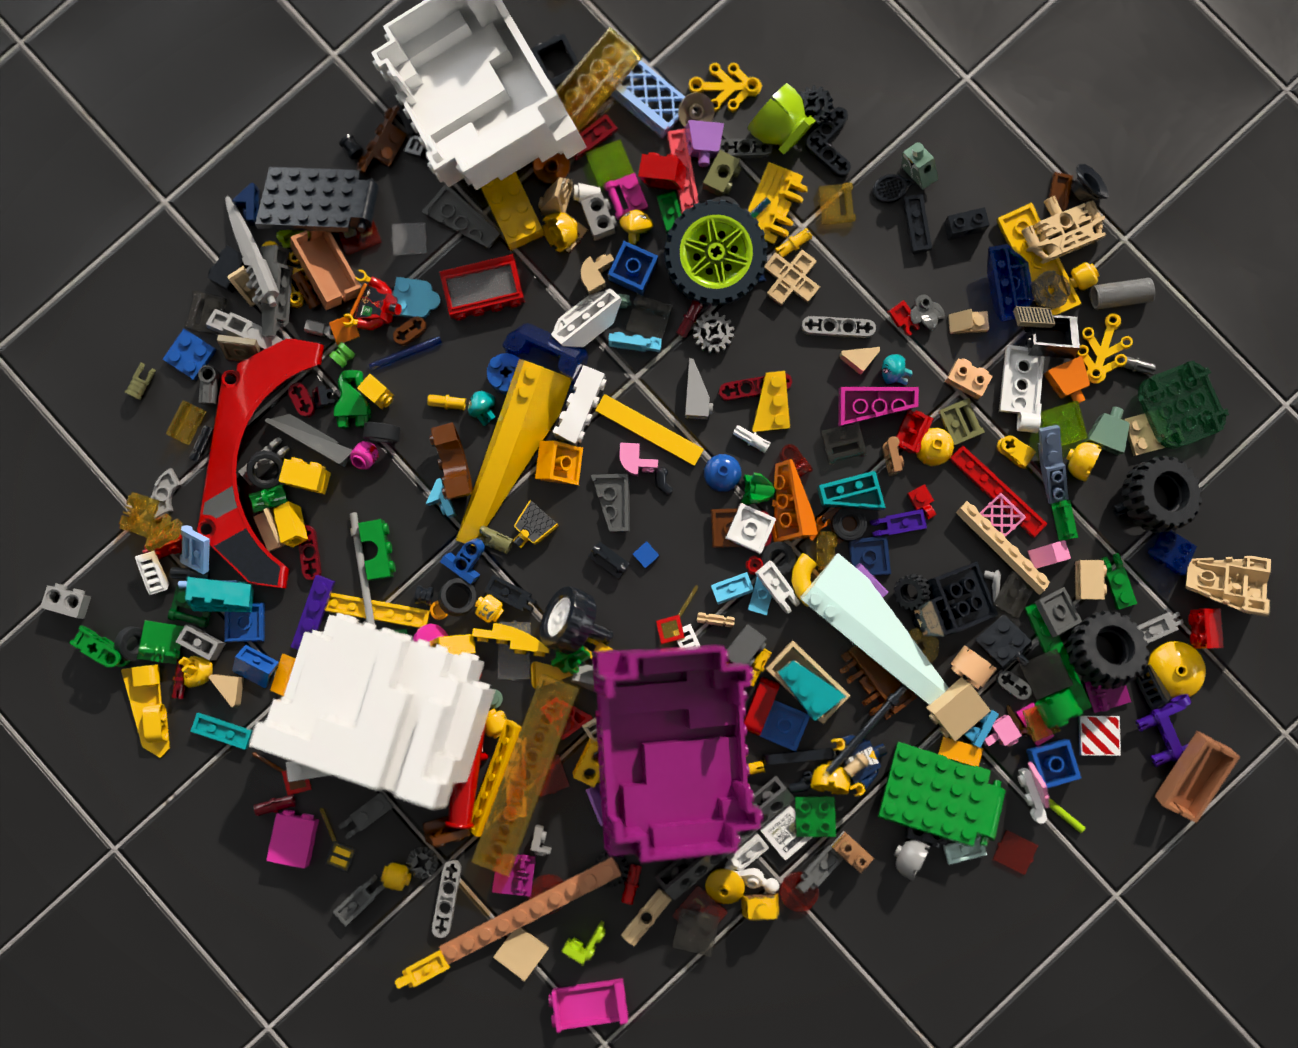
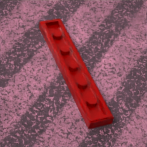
M962 445L948 459L991 500H994L1002 493L1026 516L1019 526L1032 538H1035L1047 525L1036 512L966 447ZM1001 498L995 501L997 505H1001ZM1003 499V505H1009V504ZM1003 508V511L1010 515L1011 508ZM1013 508V515H1020V514ZM1013 517V520L1017 523L1020 517Z

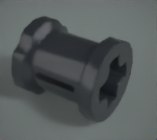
M352 134L344 136L339 142V145L348 152L351 160L356 159L364 151L355 142Z

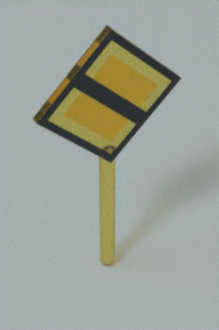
M320 808L321 815L333 841L324 864L348 873L357 849L336 840L324 809Z

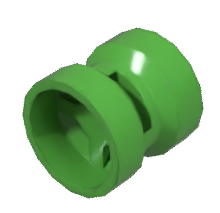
M341 342L338 345V349L332 351L329 356L344 368L347 365V361L356 354Z

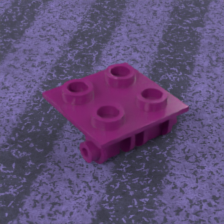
M1084 681L1094 713L1108 711L1110 708L1131 702L1126 684L1116 689L1110 688L1106 690L1101 689L1100 686L1097 688L1090 685L1091 682Z
M497 853L492 893L531 897L536 857L522 854Z

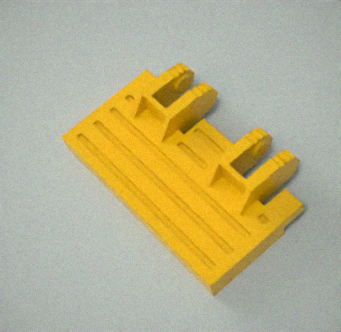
M768 162L748 211L753 218L758 220L760 229H763L765 242L775 244L778 236L770 232L783 237H788L789 234L786 229L774 225L775 221L786 226H792L794 223L793 220L786 217L792 202L785 200V198L797 203H802L803 201L800 195L788 191L789 188L802 193L807 192L808 188L801 184L802 175Z

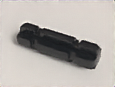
M208 426L202 427V434L198 436L193 447L194 451H191L189 459L195 462L201 460V453H204L210 440L208 438L212 436L213 429Z

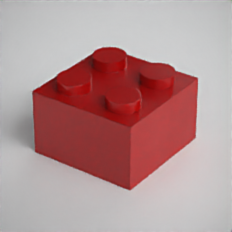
M655 152L642 154L638 177L647 187L684 191L687 168L678 156L673 154L660 156V154Z

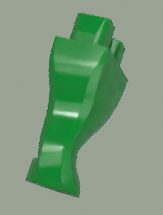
M342 371L339 376L338 386L341 396L334 407V417L337 418V425L340 429L350 428L349 419L355 418L356 427L364 428L368 418H371L368 401L350 385L352 381H355L357 386L363 382L362 371Z

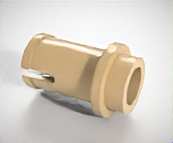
M863 753L857 754L858 757L844 767L851 777L863 767H868L867 764L870 762Z

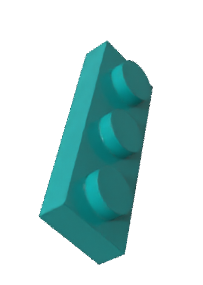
M202 713L196 714L191 728V732L244 750L248 748L253 734V730Z

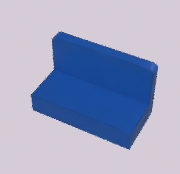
M245 645L235 656L232 671L266 688L269 684L270 676L278 668L279 662Z

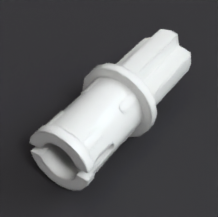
M737 426L733 432L735 436L748 442V446L751 445L763 453L767 451L771 443L756 435V432L753 434L741 426Z

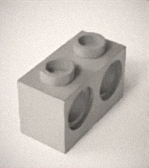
M601 193L582 200L581 206L594 241L615 234L617 222L614 215L610 216L608 210L611 207L608 199H604ZM595 205L602 207L599 211L592 210V207ZM601 222L608 224L606 228L598 227Z
M55 583V586L47 585L40 608L75 618H85L91 596L85 595L86 591L75 588L73 591L66 590L67 586ZM57 593H59L60 599L58 602L55 601V596ZM77 598L78 605L74 607L73 601Z

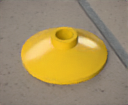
M718 869L707 877L705 888L709 897L721 904H732L743 896L745 885L741 876L735 871Z

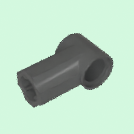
M203 366L198 372V377L200 378L199 403L217 404L218 382L221 378L220 372L211 366ZM212 371V378L207 380L206 374Z

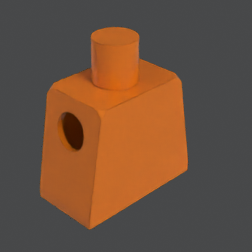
M1082 356L1044 373L1045 378L1059 398L1063 399L1070 395L1075 405L1085 401L1081 390L1090 386Z

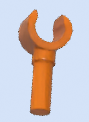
M824 515L816 520L817 533L831 522L828 519L824 524L822 522ZM817 535L810 536L809 539L813 541Z

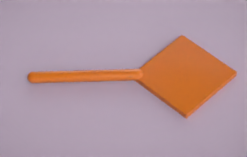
M366 283L363 284L350 312L352 317L365 291ZM342 317L329 322L337 345L359 337L356 325L350 328L343 325V322L349 323L351 319Z

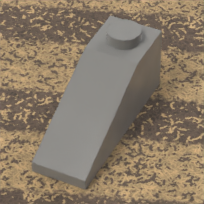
M689 358L685 418L708 420V415H712L713 403H709L710 397L694 359Z

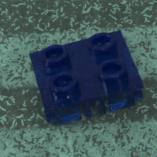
M1171 530L1164 533L1160 532L1154 548L1151 547L1148 554L1150 558L1157 561L1160 560L1159 563L1161 565L1165 563L1164 567H1168L1175 574L1185 575L1197 546Z

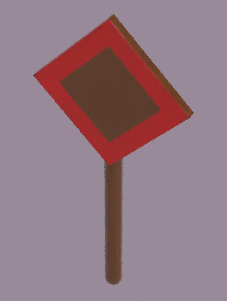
M255 752L252 753L254 757L282 773L287 795L312 790L310 779L288 782L287 770H283Z

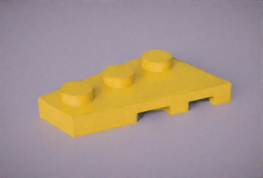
M785 371L765 373L752 432L790 428Z

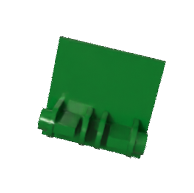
M145 620L137 659L177 664L181 645L176 640L184 626Z
M795 797L797 837H836L835 797Z

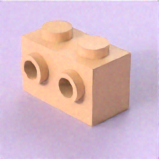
M958 358L944 382L979 399L984 394L993 376L989 375V372L983 368L972 366L970 361Z

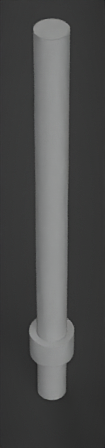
M357 512L350 513L352 527L350 528V533L354 539L366 621L375 625L364 563L363 546L358 526Z

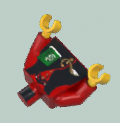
M358 270L364 273V278H355L359 282L366 281L368 284L358 304L355 314L357 320L353 319L351 314H344V318L351 319L349 323L343 322V325L347 328L356 325V328L375 330L383 326V324L391 323L393 315H400L402 311L401 305L397 304V298L392 295V290L385 282L373 276H367L364 270Z

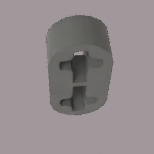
M1001 671L997 674V684L1009 694L1021 700L1030 697L1031 687L1010 671ZM1002 675H1009L1008 680L1012 682V685L1009 683L1003 684ZM1015 686H1024V691L1026 692L1025 695H1018L1019 690H1017Z

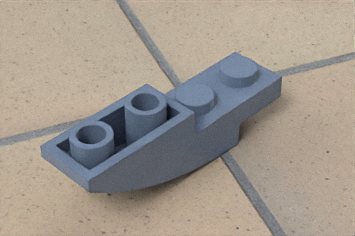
M1053 425L1039 428L1040 443H1038V452L1048 503L1052 504L1068 500L1066 465L1063 463L1060 427Z

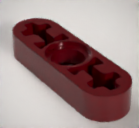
M305 525L307 531L311 532V535H308V541H313V544L303 545L301 543L298 545L302 574L306 579L314 580L315 575L321 576L322 573L317 535L313 527ZM308 547L314 549V555L311 558H306L304 555V551ZM315 560L316 563H312V568L316 569V572L312 576L307 573L311 567L310 564H306V561L311 562Z

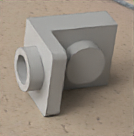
M536 825L531 850L535 851L534 854L546 856V853H551L552 848L541 846V843H545L547 834L546 831H543L544 826Z

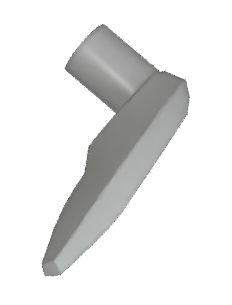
M999 569L995 573L985 571L984 578L993 580L992 590L995 606H997L1000 593L1001 573Z

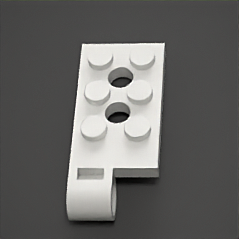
M1007 345L1005 348L999 411L1018 414L1017 431L1038 433L1041 424L1042 404H1040L1045 357L1029 356L1028 348ZM1020 362L1028 364L1027 371L1020 370ZM1019 380L1026 383L1025 390H1020L1017 387Z

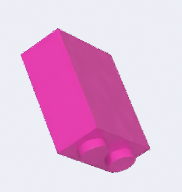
M283 810V812L277 813L266 861L300 868L310 866L319 819H315L314 815L302 813V816L295 815V811Z

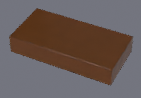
M1054 172L1049 198L1055 196L1062 212H1064L1068 207L1073 175Z

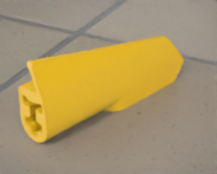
M159 665L122 669V676L142 747L161 758L170 749L167 711L165 705L162 704Z

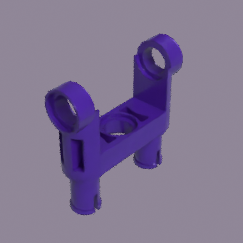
M1188 694L1176 696L1171 699L1170 703L1152 710L1150 715L1135 720L1140 732L1155 725L1159 729L1166 750L1150 756L1151 760H1154L1152 763L1156 768L1170 761L1177 762L1188 744L1181 746L1169 718L1170 715L1186 709V706L1191 704Z

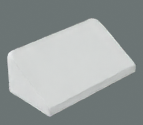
M755 832L738 847V852H731L727 859L738 860L739 865L736 870L741 871L768 850L769 847L760 835Z

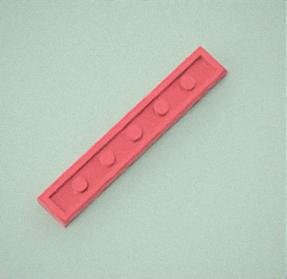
M685 129L667 132L670 154L678 156L687 168L684 191L677 190L681 214L686 209L692 208L694 204L699 203L691 157L688 153ZM701 235L699 239L705 238V235Z

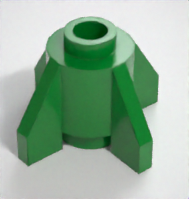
M762 474L744 475L743 478L746 485L745 494L741 499L742 504L750 505L769 501L774 496L775 489L772 483Z

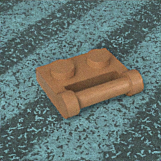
M895 436L890 437L882 446L889 476L897 475L902 471V467H904L902 455L899 456L897 449L900 441Z

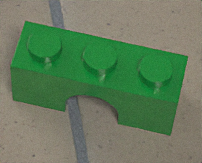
M382 519L358 523L361 542H374L378 547L376 557L364 561L367 580L374 581L394 577L393 572L396 571L394 561H391L390 553L393 551L391 542H388L387 534H389L388 523H385Z

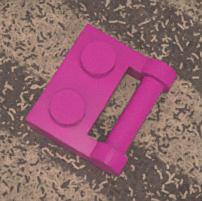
M635 173L614 181H608L603 185L609 193L616 211L615 216L617 220H620L623 215L631 210L644 211L648 209ZM620 187L628 209L624 210L622 208L615 188Z

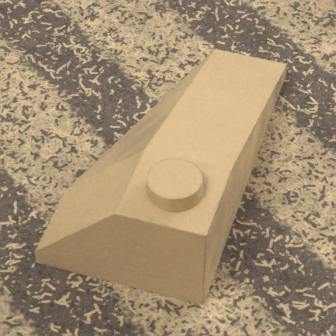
M559 177L545 191L544 198H540L538 205L543 216L556 212L566 213L573 189L572 179Z

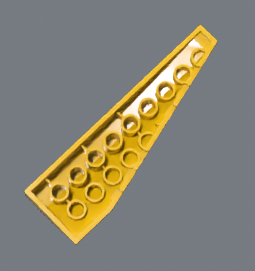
M519 359L456 541L466 543L482 535L479 531L480 527L488 526L538 449L540 441L544 440L560 415L572 378Z

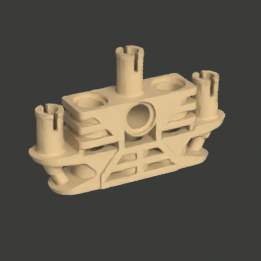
M1055 196L1044 201L1051 217L1021 230L1029 246L1026 250L1040 256L1043 259L1041 261L1042 264L1083 248L1106 236V233H1102L1105 216L1101 217L1094 200L1062 212Z

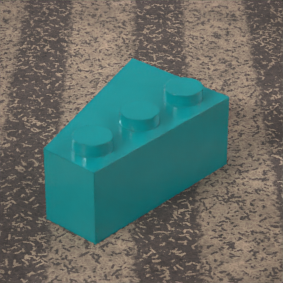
M875 471L822 484L817 487L821 506L855 507L870 510H883L886 508Z
M187 577L185 600L192 611L252 612L254 590L251 584L247 582L235 583Z
M794 660L777 672L813 720H817L846 697V695Z

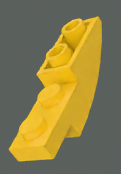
M493 623L492 631L473 628L472 636L477 637V641L488 642L489 639H496L498 644H508V641H511L510 649H514L516 654L526 655V651L534 652V656L545 657V653L550 654V649L541 641L514 627Z

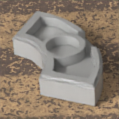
M172 468L166 470L154 484L155 487L150 497V507L155 520L173 511L171 504L172 496L175 490L181 486V483Z

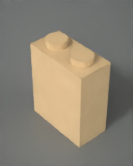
M962 677L949 687L944 694L926 707L931 713L929 718L936 725L939 724L941 726L940 732L946 738L951 737L954 741L958 740L991 711L972 685Z

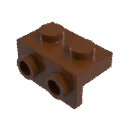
M448 815L422 824L425 841L435 848L443 847L450 841H462L464 837L470 836L469 829L446 826L445 822L448 821Z

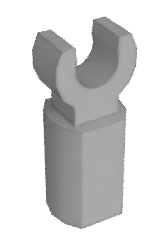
M306 320L304 327L306 333L323 337L327 335L331 340H335L334 335H331L332 330L330 326Z

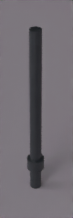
M902 683L893 694L891 693L886 698L883 706L825 769L829 774H832L892 706L895 707L900 702V697L908 690L905 684Z

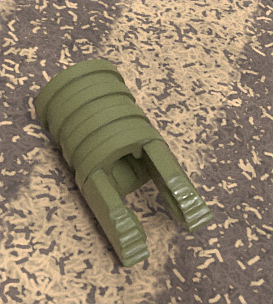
M141 362L132 377L130 385L125 390L126 394L138 400H141V396L156 372L152 368L145 381L138 378L145 365Z
M481 526L479 531L483 535L477 538L482 540L484 545L507 555L514 539L486 526Z

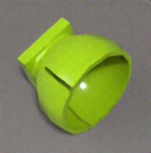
M787 83L772 96L775 101L770 98L747 127L750 133L761 142L780 145L779 150L783 154L791 150L816 122L812 116L807 117L805 115L802 98Z

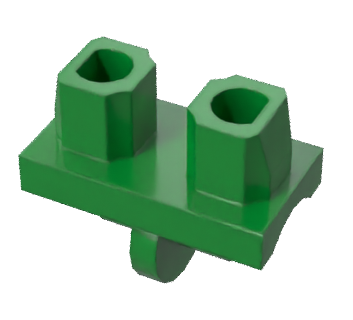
M282 484L249 494L254 513L264 511L263 509L265 508L271 509L280 506L288 501Z
M584 646L572 654H564L557 651L556 658L551 661V665L558 667L563 673L570 672L574 675L579 671L578 666L591 657L590 652L585 650Z

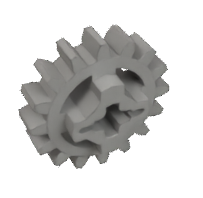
M709 312L707 318L701 315L702 321H696L698 327L693 328V331L697 332L693 335V339H698L696 342L697 346L702 344V351L707 348L709 354H711L712 350H715L716 354H718L719 348L725 351V344L731 345L729 339H733L734 334L730 332L734 331V327H729L731 320L725 321L726 315L719 317V313L716 312L715 316H712L711 312ZM722 326H724L726 330V336L721 330ZM717 328V335L714 334L710 337V331L713 332ZM701 330H702L703 333H705V335H706V337H705L704 340H703V338H702V336H701Z

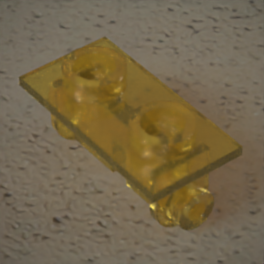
M819 531V535H817V549H824L823 553L817 552L816 564L818 570H823L835 556L837 537L834 532Z

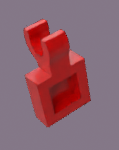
M925 484L907 494L916 510L922 508L928 520L937 515L930 503L934 502V499Z

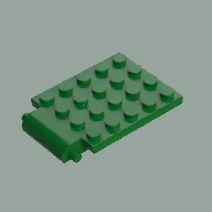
M897 742L878 818L970 847L974 846L977 836L981 838L979 844L987 846L989 840L995 841L1006 790L1001 788V781L994 780L993 785L988 784L991 770L968 765L940 754Z

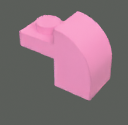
M620 443V461L627 473L638 476L639 469H642V472L653 473L654 470L658 469V460L639 459V444Z

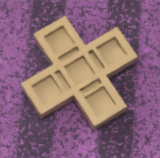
M801 250L790 264L775 252L766 263L764 269L775 277L777 281L766 295L780 306H782L792 292L808 303L820 288V286L806 276L817 261L804 250Z

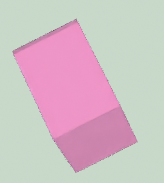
M1065 540L1028 551L1030 561L1036 569L1071 559Z

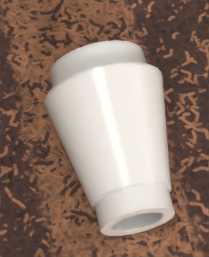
M580 183L573 185V200H578V202L600 194V187Z

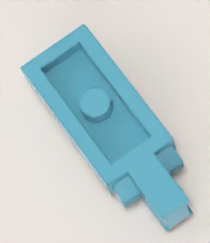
M621 332L609 333L608 339L609 347L646 352V350L660 352L662 339L656 337L646 339L641 335L626 336Z

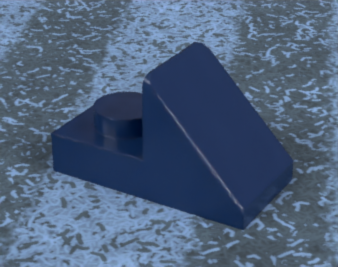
M250 183L232 200V203L236 207H246L243 210L244 218L250 225H255L259 211V188L255 183Z

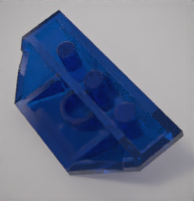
M1008 244L988 248V281L993 308L1001 322L1016 320L1013 312L1016 306L1029 307L1035 299L1028 262L1011 249L1012 247Z

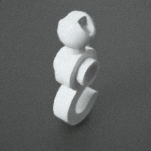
M727 861L724 869L732 871L738 869L739 861ZM756 868L735 871L750 888L763 886L765 891L770 894L776 893L779 889V883L776 879H764L763 873Z

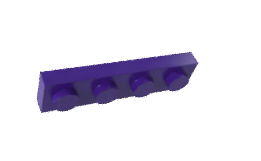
M315 575L291 648L299 650L304 632L312 633L313 630H319L336 581Z

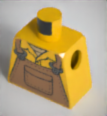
M778 893L743 894L741 897L742 915L748 920L776 919L779 915Z

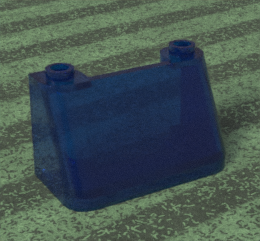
M523 324L507 335L502 345L506 353L515 356L523 353L528 355L531 348L535 347L560 359L558 363L559 370L567 375V377H570L571 385L575 384L583 365L585 366L588 360L587 351L583 347L562 346L552 337V333L532 324Z

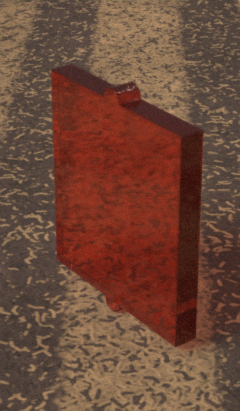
M559 754L546 759L543 757L540 761L528 765L539 797L550 793L556 794L558 790L570 786Z
M1006 830L1001 842L998 843L999 847L993 860L1025 875L1030 863L1034 861L1033 856L1038 845Z

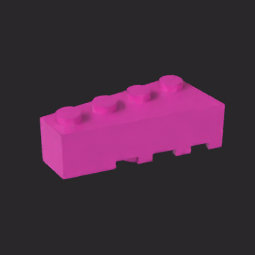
M840 387L838 426L918 407L919 387Z

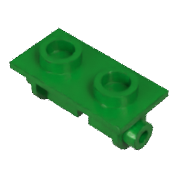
M1070 500L1052 503L1051 507L1059 541L1078 538Z

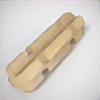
M701 612L697 614L698 623L704 624L706 622L710 625H725V627L731 628L734 626V617L727 616L725 618L722 615H706V613Z

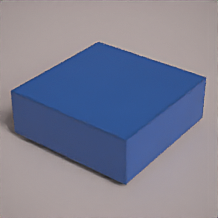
M647 541L633 553L634 557L644 568H647L660 556Z

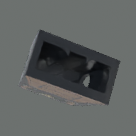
M946 595L932 599L914 610L915 618L913 619V624L916 628H920L924 636H945L958 630Z

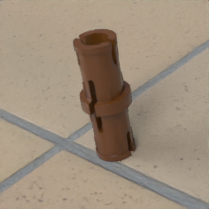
M302 270L291 275L299 289L298 293L302 294L309 309L321 304L312 290V285H309L304 277Z

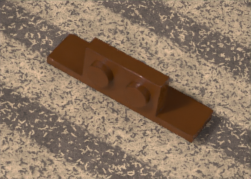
M389 107L385 112L383 124H379L375 130L376 137L374 140H370L366 147V150H368L366 155L362 156L357 163V166H359L357 170L360 173L365 172L372 158L387 167L392 163L407 135L391 124L400 107Z

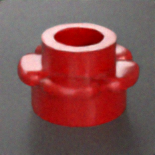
M751 556L746 561L745 566L750 574L756 575L755 572L763 566L761 558Z

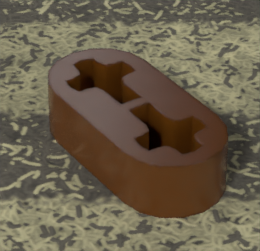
M415 316L398 327L393 333V338L398 345L406 346L426 331L427 324L423 318ZM415 322H418V323H421V322H422V324L420 325V326H421V329H419V330H418L417 328L413 329V328L415 327L414 323H415ZM400 333L406 334V339L404 341L402 339H399Z

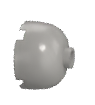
M909 840L903 846L898 845L894 856L897 857L895 864L900 874L913 881L916 877L914 875L919 871L930 846L918 840Z

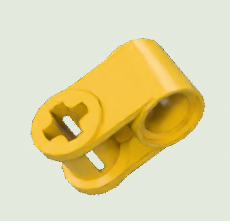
M1006 436L997 443V450L1023 469L1027 467L1036 454L1033 448L1014 436ZM1005 442H1009V445H1008V446H1009L1010 448H1008V449L1006 448L1007 444H1006Z

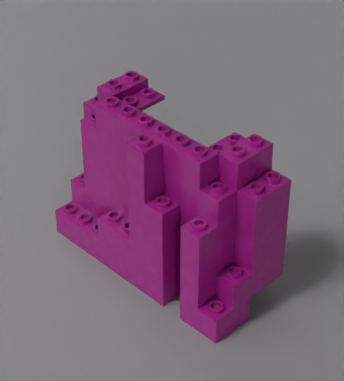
M704 645L653 650L592 651L594 691L597 692L598 710H595L603 838L604 849L610 856L635 854L641 862L738 852L740 835L737 831L761 829L760 822L763 821L762 811L752 804L754 801L753 792L751 791L750 784L747 782L750 769L749 765L746 764V756H748V746L745 744L747 727L743 721V717L746 716L744 701L747 700V693L743 686H751L753 670L750 668V665L743 663L726 664L728 662V652L724 646Z

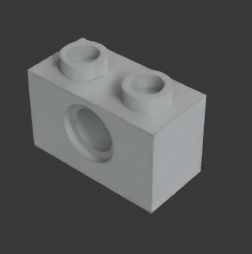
M185 625L176 640L178 644L208 660H217L226 644L193 625Z

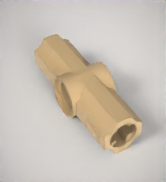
M658 888L645 906L639 910L636 917L621 936L628 943L635 946L649 927L654 924L657 917L672 898ZM648 912L652 915V919L644 921L641 915Z

